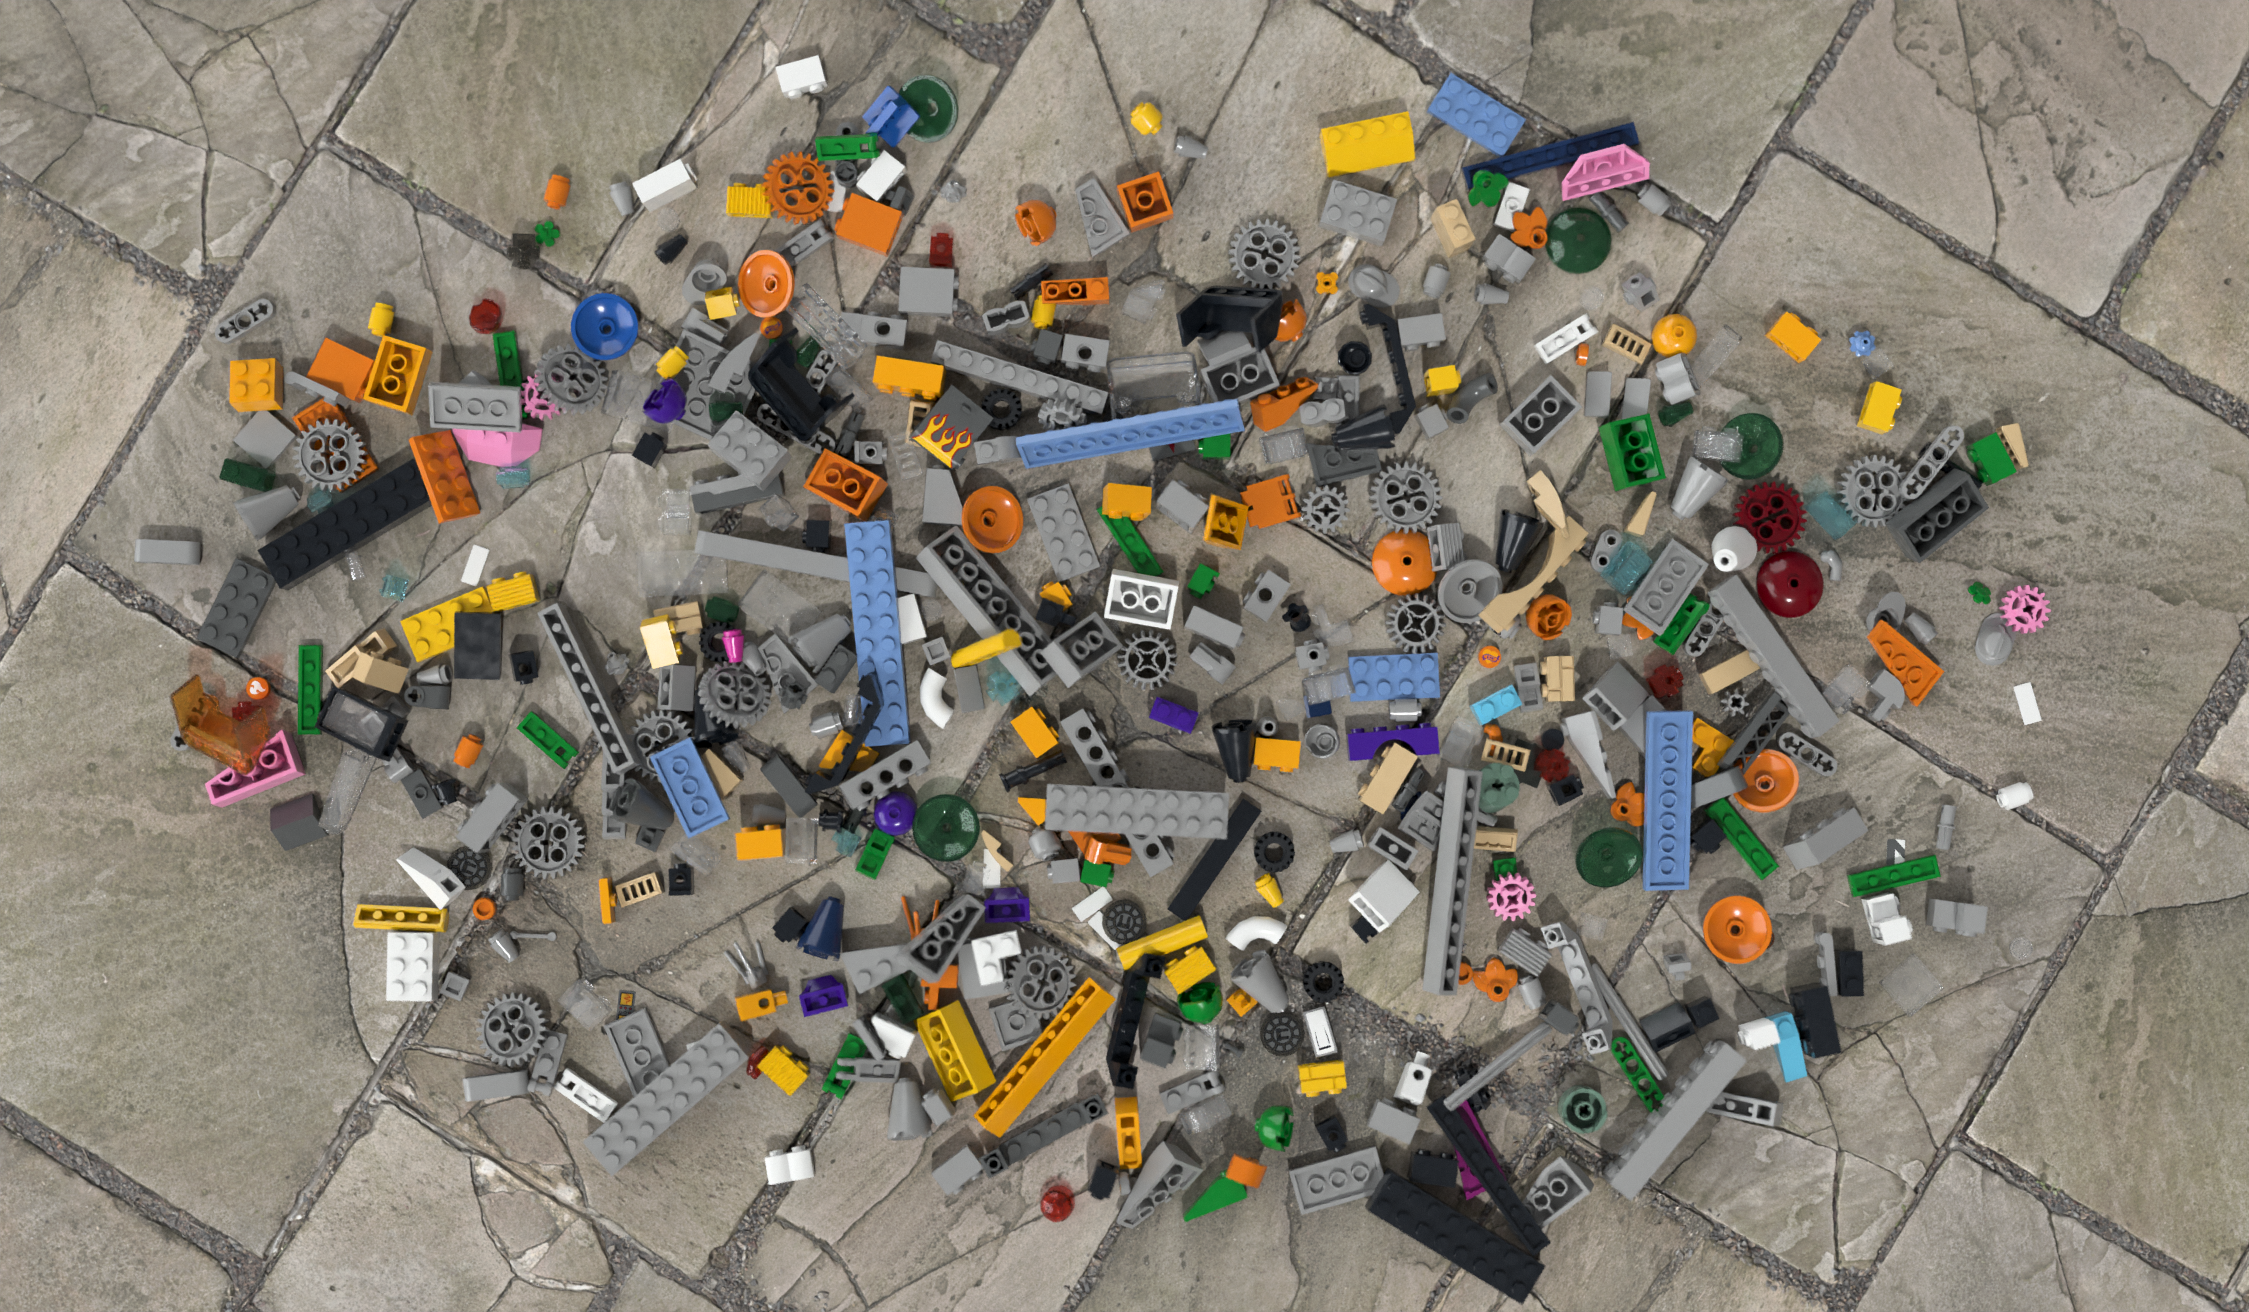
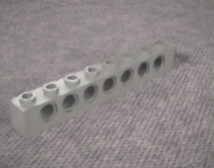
M1081 709L1060 721L1097 787L1121 785L1124 788H1129L1126 782L1130 779L1124 769L1119 770L1115 762L1119 760L1112 749L1108 751L1104 743L1107 740L1101 729L1099 731L1095 730L1093 723L1096 721L1090 710L1085 712L1084 709ZM1082 727H1088L1091 730V737L1087 740H1082L1078 736V732ZM1098 746L1102 749L1103 755L1100 759L1091 758L1089 752L1092 747ZM1108 765L1113 768L1114 775L1112 778L1105 779L1102 777L1101 769L1104 766ZM1125 834L1150 878L1174 864L1172 859L1175 856L1169 846L1164 848L1160 841L1164 838L1163 836L1145 835L1139 837L1136 834ZM1151 843L1159 847V852L1156 856H1149L1146 853V847Z

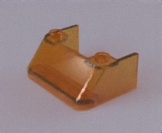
M197 674L170 694L180 735L189 747L242 775H248L255 768L270 737V728L264 708L260 707L243 722L222 713L219 708L218 699L214 695H209L203 691L200 676Z

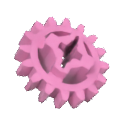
M528 376L529 383L521 384L525 389L521 391V396L524 397V399H521V404L527 405L524 411L526 413L532 411V418H535L538 414L541 421L544 420L545 416L552 420L553 413L560 416L559 409L555 411V404L547 406V401L540 399V393L536 391L540 384L535 383L534 379ZM552 377L553 381L559 383V380L556 381L557 378ZM533 389V397L529 401V393ZM542 406V407H548L549 409H548V410H539L538 408Z
M2024 585L2022 588L2017 586L2014 587V591H2007L2008 597L2001 599L2005 606L1999 607L2000 610L2005 612V614L2000 616L2001 619L2007 618L2008 620L2005 626L2013 625L2012 631L2016 632L2020 629L2021 634H2026L2028 631L2033 633L2036 632V628H2043L2042 621L2049 620L2045 613L2051 612V609L2045 606L2050 601L2042 599L2045 593L2037 594L2038 588L2034 587L2030 590L2029 585Z
M1507 872V877L1505 878L1499 874L1500 880L1498 882L1492 880L1494 887L1487 888L1491 895L1486 896L1488 902H1491L1488 906L1490 910H1494L1496 917L1501 914L1503 920L1510 916L1512 921H1515V916L1517 915L1521 919L1524 918V911L1530 914L1529 905L1535 906V902L1531 898H1535L1536 893L1532 891L1534 886L1532 883H1528L1529 880L1526 876L1521 879V875L1518 872L1514 877H1512L1510 872ZM1525 890V899L1522 900V895L1524 894ZM1499 892L1501 897L1498 899L1499 902L1497 903V894Z

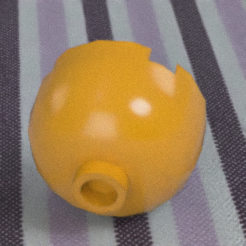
M1667 315L1661 318L1654 326L1651 334L1652 345L1657 353L1668 358L1679 353L1687 355L1696 344L1697 329L1693 321L1684 315Z

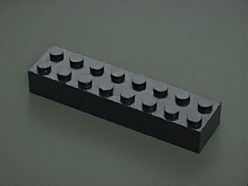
M411 459L260 548L258 552L279 588L283 590L292 589L431 507L432 503L416 460Z
M1387 1168L1375 1191L1365 1204V1208L1370 1213L1521 1305L1525 1302L1546 1267L1539 1259L1413 1182H1410L1390 1168Z

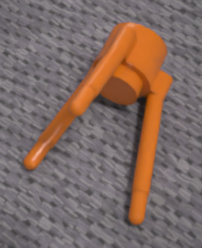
M902 896L901 901L912 941L925 928L920 927L918 912L915 911L914 921L916 929H914L906 898ZM939 900L935 901L932 921L938 917Z

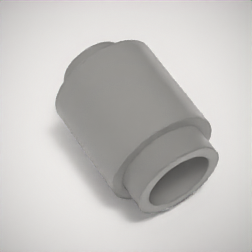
M1645 184L1637 194L1640 197L1638 202L1653 214L1657 213L1659 216L1671 204L1668 196L1653 184L1650 186Z
M1441 264L1429 267L1423 284V293L1425 295L1439 299L1441 294H1444L1451 275L1447 271L1448 267Z
M1395 699L1394 702H1389L1390 720L1395 719L1396 722L1417 721V716L1422 715L1421 703H1417L1416 699Z
M829 712L813 717L812 723L809 724L812 735H817L818 739L839 733V730L844 729L839 712Z
M1530 974L1519 979L1521 983L1517 987L1525 1005H1528L1530 1010L1547 1003L1545 1000L1546 994L1537 976L1533 977Z

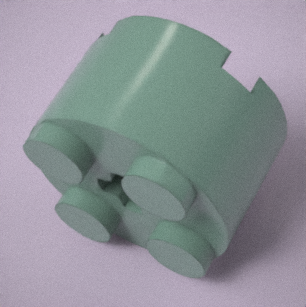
M1492 763L1479 770L1483 772L1479 808L1487 813L1501 811L1518 798L1520 784L1511 766Z
M1574 1085L1561 1095L1558 1103V1114L1563 1123L1577 1133L1585 1134L1595 1132L1603 1126L1607 1118V1107L1604 1098L1598 1092L1588 1086ZM1580 1106L1585 1107V1109H1587L1585 1113L1580 1112Z

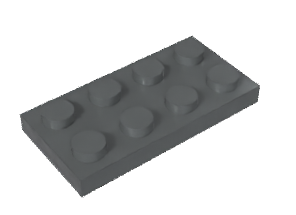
M236 558L196 639L235 658H239L276 585L273 576Z

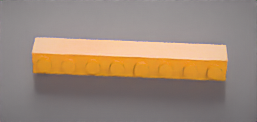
M1089 977L973 1115L975 1119L986 1130L1000 1138L1116 998Z

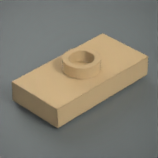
M1476 826L1474 849L1515 852L1518 829Z

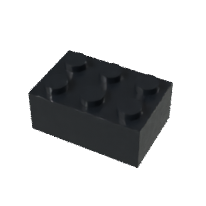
M1815 982L1790 987L1789 1002L1791 1007L1795 1009L1796 1016H1793L1796 1028L1799 1029L1800 1043L1804 1054L1816 1059L1842 1053L1828 986Z

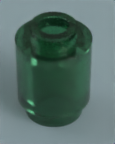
M713 596L712 600H707L705 612L708 613V618L725 623H735L740 606L735 605L733 601Z

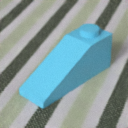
M1784 1011L1765 1017L1768 1020L1774 1021L1779 1035L1780 1043H1775L1773 1047L1784 1081L1787 1083L1807 1076L1800 1038L1792 1013Z

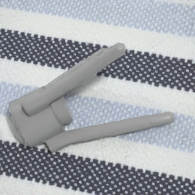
M756 941L755 944L761 969L758 966L752 968L739 944L734 942V946L748 971L745 973L728 951H725L724 954L743 977L746 985L749 984L751 989H754L767 982L766 975L769 973L765 966L760 942Z

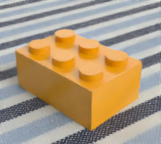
M383 335L363 399L376 405L413 415L433 352L425 347Z
M877 356L873 384L879 389L880 393L893 394V391L902 393L901 396L915 398L916 394L924 396L923 399L937 401V398H941L943 395L947 372L942 365Z

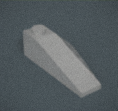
M1595 710L1562 718L1563 723L1560 724L1563 736H1567L1569 743L1607 798H1616L1610 770L1604 766V763L1607 762V755L1603 747L1599 745V741L1603 737Z
M1561 1155L1544 1168L1522 1203L1542 1229L1588 1195L1594 1187V1183L1578 1165ZM1508 1224L1507 1227L1522 1244L1523 1242L1521 1241L1519 1236L1516 1234L1511 1225Z

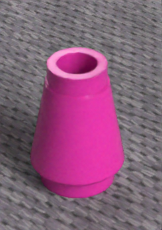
M741 629L723 631L724 637H722L729 662L743 661L744 634H742Z

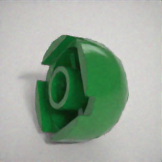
M1214 982L1194 984L1191 986L1193 990L1187 993L1183 991L1177 996L1179 1009L1189 1021L1208 1024L1222 1010V992L1220 986L1217 985L1216 987Z
M1271 1106L1262 1113L1260 1118L1256 1119L1255 1131L1258 1132L1261 1143L1267 1148L1285 1152L1284 1147H1289L1294 1123L1289 1122V1116H1294L1291 1107Z

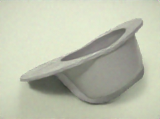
M715 258L699 261L684 281L682 294L691 304L706 305L705 292L722 289L727 281L726 273Z
M1363 264L1354 268L1350 273L1348 279L1349 288L1353 294L1378 308H1387L1397 301L1400 293L1399 285L1396 279L1385 271L1370 264Z
M1898 592L1885 594L1877 608L1870 611L1866 619L1869 634L1880 619L1888 623L1899 633L1906 607L1902 594Z
M2002 613L1989 615L1985 618L1980 628L1975 652L1979 660L1986 665L1994 666L2003 663L2010 655L2016 632L2012 631L2013 625L2005 626L2008 620L2007 618L2001 619Z

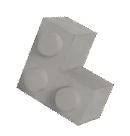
M1929 898L1926 925L1933 926V931L1947 933L1948 928L1955 929V934L1976 937L1977 933H1985L1988 907Z

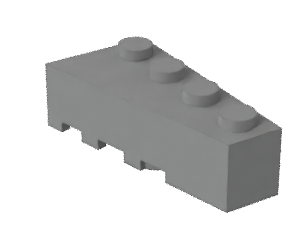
M969 894L958 897L897 953L894 958L926 982H938L986 907Z

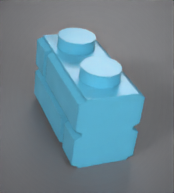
M1508 685L1471 704L1469 707L1480 726L1521 706L1522 702L1513 685Z

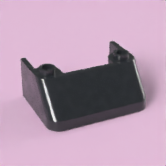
M1210 286L1205 288L1176 314L1182 347H1187L1196 337L1212 339L1218 332L1225 330L1253 333L1256 353H1261L1278 335L1284 302L1282 291L1232 286Z
M795 328L770 345L748 372V380L799 440L806 441L834 419L855 395L851 393L841 401L831 394L823 398L818 395L793 366L797 362L798 355L796 349L789 342L799 332Z

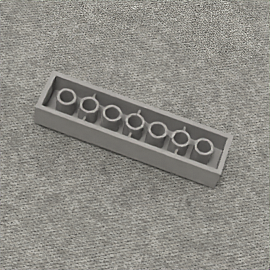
M957 525L921 551L916 559L982 639L1008 629H1013L1019 634L1022 645L997 655V657L1029 696L1033 695L1057 676V673L1040 653L1052 640Z
M1047 784L1045 830L1227 839L1229 793Z
M723 1020L583 1141L584 1145L609 1174L613 1176L753 1053Z
M1715 1039L1706 1044L1703 1049L1705 1051L1704 1054L1692 1061L1689 1066V1072L1678 1078L1675 1082L1676 1087L1671 1093L1668 1092L1664 1095V1098L1660 1101L1663 1106L1658 1108V1112L1654 1109L1652 1113H1649L1646 1118L1647 1123L1642 1128L1639 1127L1632 1135V1141L1628 1145H1623L1617 1153L1619 1155L1614 1162L1608 1163L1604 1168V1175L1602 1177L1630 1201H1632L1747 1061L1727 1043Z

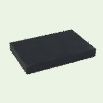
M455 611L454 679H501V613Z

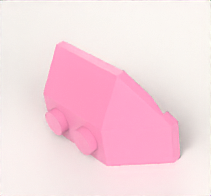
M1625 144L1580 155L1562 181V199L1565 201L1649 179L1650 163L1646 158Z
M522 424L521 433L452 429V433L468 460L513 469L540 450L543 428Z

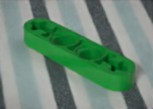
M1617 1036L1613 1038L1610 1052L1646 1109L1651 1113L1654 1109L1658 1112V1109L1651 1108L1653 1105L1651 1098L1647 1097L1645 1099L1644 1096L1650 1095L1655 1090L1656 1093L1652 1095L1659 1101L1664 1098L1662 1092L1631 1043L1624 1037ZM1617 1041L1625 1043L1623 1049L1626 1054H1629L1630 1051L1632 1055L1625 1057L1622 1061L1620 1060L1621 1057H1624L1622 1052L1619 1050L1615 1051ZM1631 1059H1634L1638 1064V1068L1634 1072H1629L1626 1069V1064ZM1641 1079L1649 1081L1650 1087L1648 1090L1641 1091L1639 1089L1638 1083Z

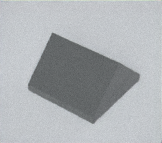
M314 793L270 809L271 832L285 851L328 836Z

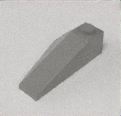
M1162 1141L1148 1157L1116 1222L1119 1225L1133 1229L1152 1215L1157 1205L1164 1201L1168 1203L1172 1200L1171 1195L1180 1188L1184 1191L1202 1173L1203 1168L1178 1146Z

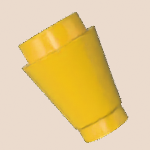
M1270 873L1262 875L1254 882L1256 885L1255 889L1273 908L1284 902L1275 877L1271 876Z

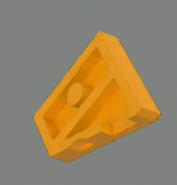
M841 730L819 764V767L833 769L837 762L841 763L844 757L841 753L847 742L851 744L854 737ZM863 744L849 771L863 772L869 769L880 753Z

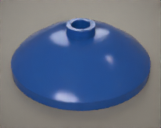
M601 293L588 297L579 304L572 316L571 333L575 344L587 356L597 360H613L623 356L632 348L638 336L639 324L634 309L627 301L614 294ZM606 326H611L609 333L604 332Z

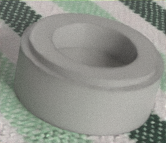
M1120 1172L1118 1173L1121 1195H1128L1130 1193L1128 1174Z

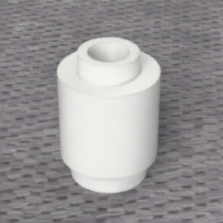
M2018 782L1999 789L1996 798L2000 807L2010 810L2029 803V800L2033 799V792L2027 782Z

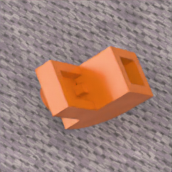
M949 964L938 982L928 983L922 979L921 986L929 987V990H925L924 1001L925 1004H928V1010H938L940 987H958L959 964Z
M1234 1153L1227 1169L1226 1177L1242 1184L1259 1188L1268 1166L1260 1164L1257 1159L1252 1157L1248 1159Z

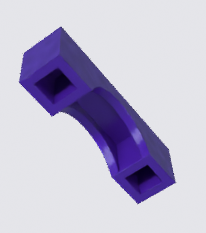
M1431 723L1418 724V728L1409 729V725H1397L1396 730L1387 731V726L1373 727L1374 732L1366 733L1364 728L1351 729V734H1346L1348 761L1373 759L1376 749L1388 740H1399L1406 743L1415 755L1440 754L1438 728L1432 727Z

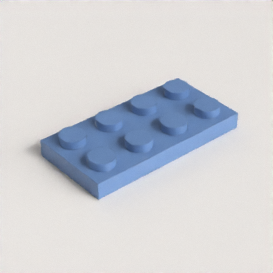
M1450 73L1427 110V113L1498 157L1504 156L1526 120Z
M1438 653L1348 657L1350 702L1440 698Z
M692 737L650 756L688 839L730 819Z

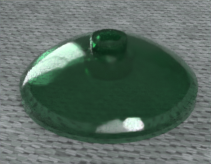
M919 75L909 79L901 87L899 94L920 114V118L907 134L918 141L927 143L944 139L952 132L958 119V102L953 90L945 81L933 75ZM932 103L936 106L935 110L932 109Z
M1577 207L1564 210L1553 218L1546 230L1547 242L1545 249L1547 255L1555 266L1567 273H1589L1597 269L1609 255L1612 244L1610 229L1605 220L1590 209ZM1577 235H1583L1584 241H1579Z
M1746 413L1730 420L1722 429L1717 441V456L1720 464L1729 474L1743 480L1758 479L1770 473L1779 463L1784 449L1783 435L1777 424L1765 415L1758 413ZM1753 446L1758 447L1755 453H1752Z
M942 794L931 797L918 808L913 819L912 832L916 845L926 856L937 861L950 862L961 859L974 848L979 838L980 822L975 809L965 799L956 795ZM945 823L951 825V830L949 832H945L943 830V825Z
M1617 827L1603 828L1593 832L1582 841L1576 852L1575 864L1579 875L1587 883L1602 888L1614 887L1625 883L1635 875L1642 863L1643 851L1638 839L1631 832Z

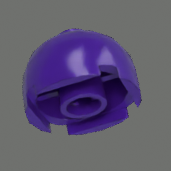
M668 378L660 383L663 387L658 392L654 389L643 405L645 410L643 413L651 420L662 424L670 423L675 419L678 421L686 412L687 396L684 389L673 378Z
M893 791L877 801L873 815L875 823L880 830L888 835L898 836L906 834L913 829L917 823L919 811L917 804L911 796L905 792Z

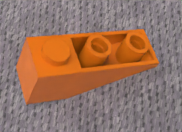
M1108 277L1041 281L1042 304H1109Z
M1301 377L1296 379L1295 382L1279 386L1276 390L1267 394H1261L1258 398L1251 400L1250 405L1254 425L1267 432L1285 424L1318 388V384L1308 377Z

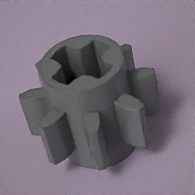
M786 682L785 687H781L778 694L782 697L780 703L788 709H800L801 705L805 704L808 698L804 694L806 688L798 682Z

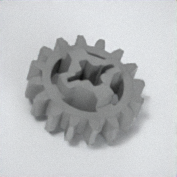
M1056 398L1055 402L1049 399L1047 403L1042 404L1038 417L1040 418L1039 423L1044 424V430L1056 431L1073 426H1085L1087 424V420H1085L1087 415L1082 413V408L1075 407L1076 403L1069 404L1067 399L1061 402L1059 398Z
M1324 484L1323 490L1315 486V493L1308 491L1309 499H1302L1306 506L1300 507L1302 511H1306L1302 518L1309 519L1306 525L1310 527L1314 524L1313 530L1315 532L1322 528L1323 534H1326L1328 528L1335 532L1334 526L1336 525L1342 528L1343 525L1340 521L1348 520L1344 512L1350 511L1349 508L1344 507L1349 501L1341 499L1344 493L1341 491L1336 494L1337 488L1333 486L1329 490L1327 484ZM1330 495L1337 499L1339 505L1331 503ZM1320 496V500L1316 504H1312ZM1324 504H1326L1329 508H1332L1330 510H1327L1326 514H1324L1321 510H1318L1320 508H1324ZM1311 513L1320 516V523L1313 519ZM1337 514L1336 519L1330 522V519Z

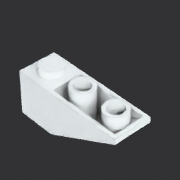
M414 847L396 859L440 910L457 899L465 889V886L450 869Z

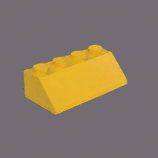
M1409 111L1323 128L1319 134L1328 178L1415 161L1413 130Z
M959 1000L913 1020L951 1102L978 1093L996 1082Z

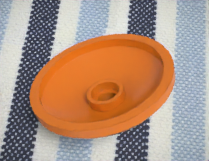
M760 250L746 259L739 273L738 291L743 305L749 312L758 317L769 318L777 316L787 308L793 297L795 286L794 274L789 262L783 255L772 250Z
M998 486L979 488L967 498L963 506L962 527L967 539L977 549L986 553H999L1011 548L1019 539L1023 528L1022 509L1017 499L1006 489ZM984 517L987 519V524L984 523Z
M1400 529L1398 533H1395V531L1390 532L1378 542L1372 555V570L1376 580L1385 590L1395 595L1406 596L1407 594L1415 595L1431 585L1438 571L1433 572L1428 537L1418 531L1413 533L1411 529H1409L1407 534H1404L1403 529ZM1405 557L1410 558V565L1403 563Z
M1763 749L1744 774L1748 787L1733 793V796L1743 807L1751 811L1766 813L1779 810L1790 803L1797 793L1799 787L1797 768L1785 754L1776 750ZM1741 758L1736 762L1734 767L1740 766L1741 769L1743 768ZM1763 785L1770 786L1768 789L1762 788Z
M1729 896L1717 901L1708 910L1703 922V936L1708 948L1715 956L1729 963L1742 964L1751 962L1764 953L1771 940L1772 925L1766 910L1758 902L1744 896ZM1733 925H1737L1739 928L1736 934L1731 931Z

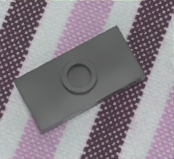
M422 769L401 779L422 819L444 808L441 802L438 803L439 798L434 789L431 788V784Z

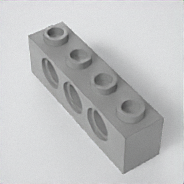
M918 740L841 784L839 789L851 809L857 808L861 811L871 805L869 800L877 796L879 800L890 793L888 789L896 785L897 788H900L910 782L908 777L916 774L918 777L927 772V766L931 762ZM908 760L911 763V770L907 772L902 771L899 767L900 761ZM883 771L890 772L892 781L889 783L882 782L880 773ZM870 783L873 787L872 793L868 795L863 794L860 790L861 784Z

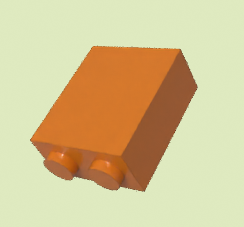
M851 193L850 198H846L842 210L845 212L842 219L838 218L834 231H837L838 239L888 257L903 219L902 211Z
M325 338L306 378L361 403L364 400L363 397L375 361Z

